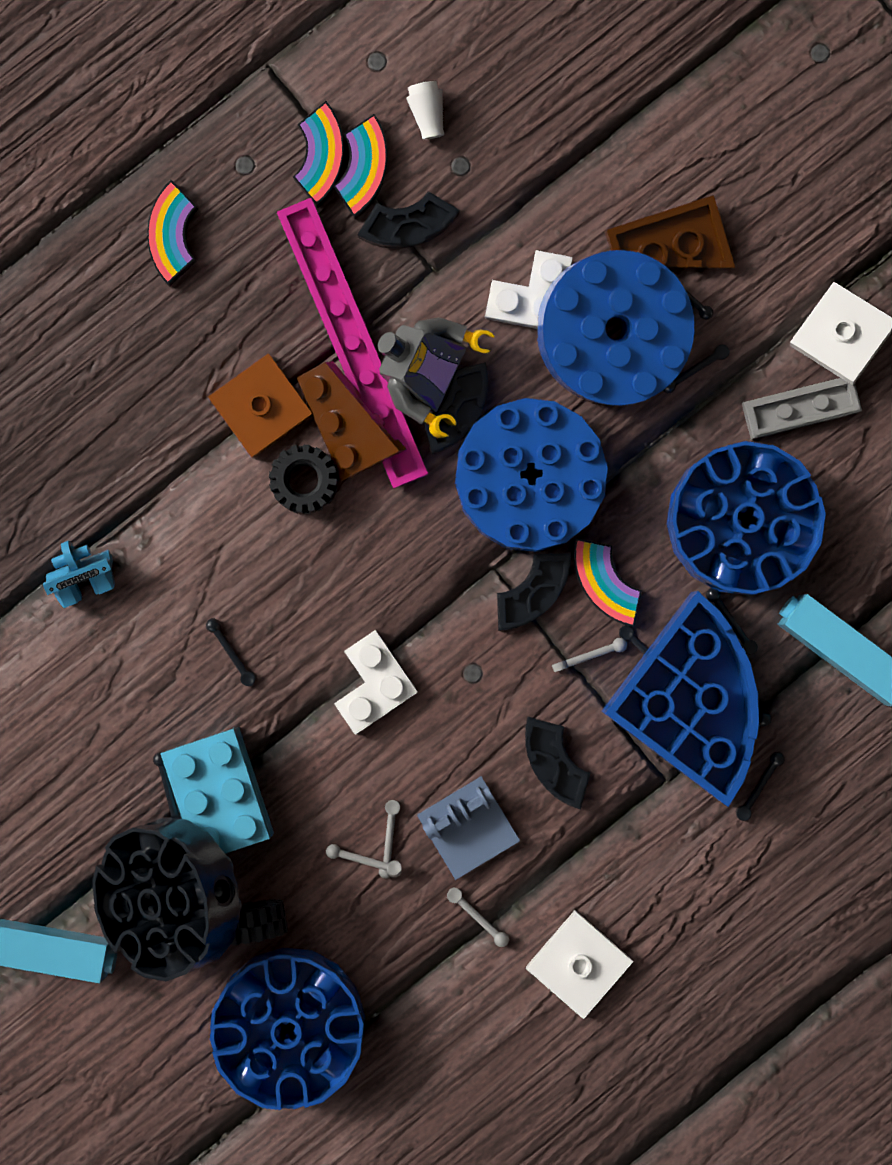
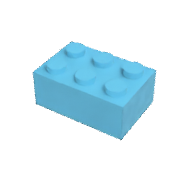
M239 727L160 753L182 819L189 820L208 832L224 853L270 839L274 834Z

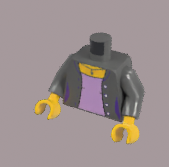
M439 317L420 320L413 328L401 325L396 334L392 332L385 333L378 342V350L385 355L379 371L380 375L388 382L387 388L395 408L420 424H423V422L429 424V430L434 437L444 438L449 437V435L440 430L439 422L443 420L446 424L455 426V419L449 414L436 416L430 411H438L467 347L462 345V342H468L470 347L476 352L488 353L490 350L479 347L478 338L483 334L491 338H495V336L487 330L468 331L465 325Z

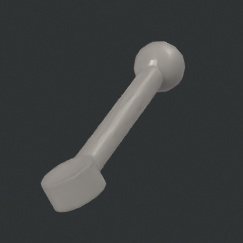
M616 638L613 644L553 664L552 668L554 672L613 651L623 652L627 648V642L623 638Z
M389 800L385 805L388 819L383 862L386 863L391 862L395 815L400 810V804L396 800ZM379 869V875L382 878L388 879L391 877L386 870Z
M331 844L326 849V854L331 859L341 857L386 870L391 877H398L402 873V867L398 861L382 862L341 850L336 844Z
M453 887L449 889L447 893L448 900L452 903H458L494 937V942L498 947H505L508 944V935L504 932H498L462 897V892L459 888Z

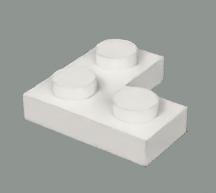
M536 250L529 287L492 280L485 319L538 329V312L543 297L558 275L571 266L572 257Z
M376 630L344 651L365 683L334 704L356 735L418 692Z

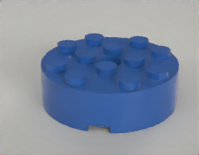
M612 250L601 252L581 259L567 267L547 289L538 312V347L550 374L570 393L584 400L599 404H634L647 400L663 391L683 369L694 340L693 309L681 282L675 274L659 261L633 251ZM611 318L619 320L622 326L620 337L615 340L609 338L606 333V324Z

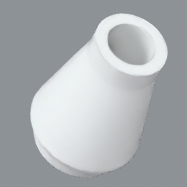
M437 81L422 82L408 87L409 96L406 99L419 126L422 139L428 140L444 136L443 90L438 89Z

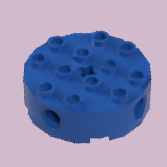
M524 398L496 406L473 424L459 449L455 485L464 514L483 536L506 549L538 552L565 544L590 524L605 497L608 467L600 439L582 416L555 401ZM527 467H533L535 473H540V477L535 480L534 485H529L528 480L525 478L521 479L520 474H524Z
M744 441L714 449L684 472L671 494L667 528L673 552L692 577L720 592L753 595L781 588L807 569L822 544L826 513L817 485L811 479V474L800 460L774 445ZM747 511V518L752 520V524L742 527V521L738 519V515Z
M280 948L254 956L232 974L212 1010L210 1041L217 1070L236 1094L265 1109H296L303 1106L306 1108L322 1103L347 1082L360 1058L365 1013L355 984L337 963L312 950ZM290 1022L295 1026L294 1031H288L286 1034L281 1029L283 1024L287 1025Z

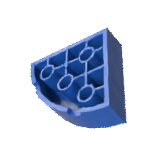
M693 591L601 712L718 801L729 807L742 786L751 764L750 760L759 727L758 691L749 658L732 627L710 601L699 591Z

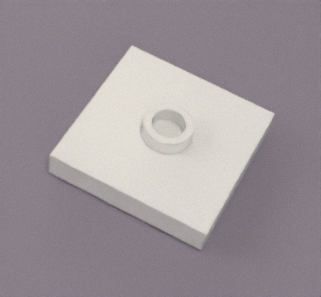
M833 282L790 341V346L846 382L854 385L892 333V317Z
M574 910L528 963L526 969L584 1019L633 963V960Z

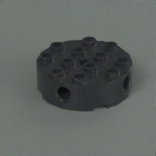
M163 817L151 823L128 829L110 839L104 848L106 852L104 853L102 864L96 866L92 883L95 913L104 938L115 953L121 951L126 959L132 963L131 969L142 977L160 981L175 979L217 961L234 940L242 903L239 898L238 884L233 873V863L212 836L189 820Z

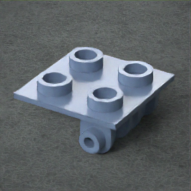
M482 776L417 814L426 835L434 843L455 880L520 841Z

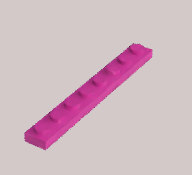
M312 198L277 211L346 377L361 394V401L372 414L377 413L384 421L385 425L383 427L394 440L399 439L407 449L382 462L393 489L427 476L428 472L403 413L395 408L387 388L388 382L380 375L381 361Z

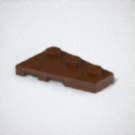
M714 195L605 230L610 251L626 250L642 253L659 261L667 268H735Z
M333 361L324 362L297 377L341 481L350 479L407 450L399 439L394 440L383 427L385 423L377 413L372 414L361 401V394Z

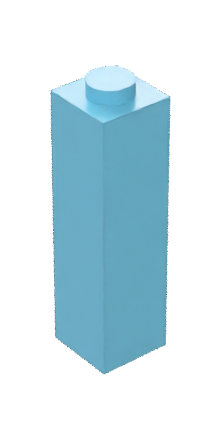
M808 594L799 595L798 598L792 596L779 612L783 618L778 623V626L885 706L892 707V657Z
M0 919V966L94 983H101L108 973L112 974L114 971L117 953L112 950L104 937Z

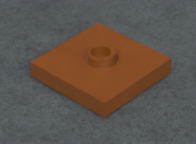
M269 353L208 396L251 458H255L313 416Z

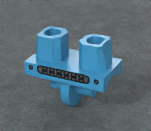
M68 540L61 543L63 554L52 558L55 569H60L46 574L47 582L43 583L47 595L54 593L63 608L69 607L82 600L83 596L77 585L79 582L89 579L95 594H102L114 588L113 557L109 550L88 557L91 555L88 545L75 549L71 541Z

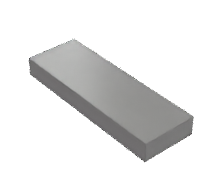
M842 378L742 403L751 440L862 411L855 384L851 385Z

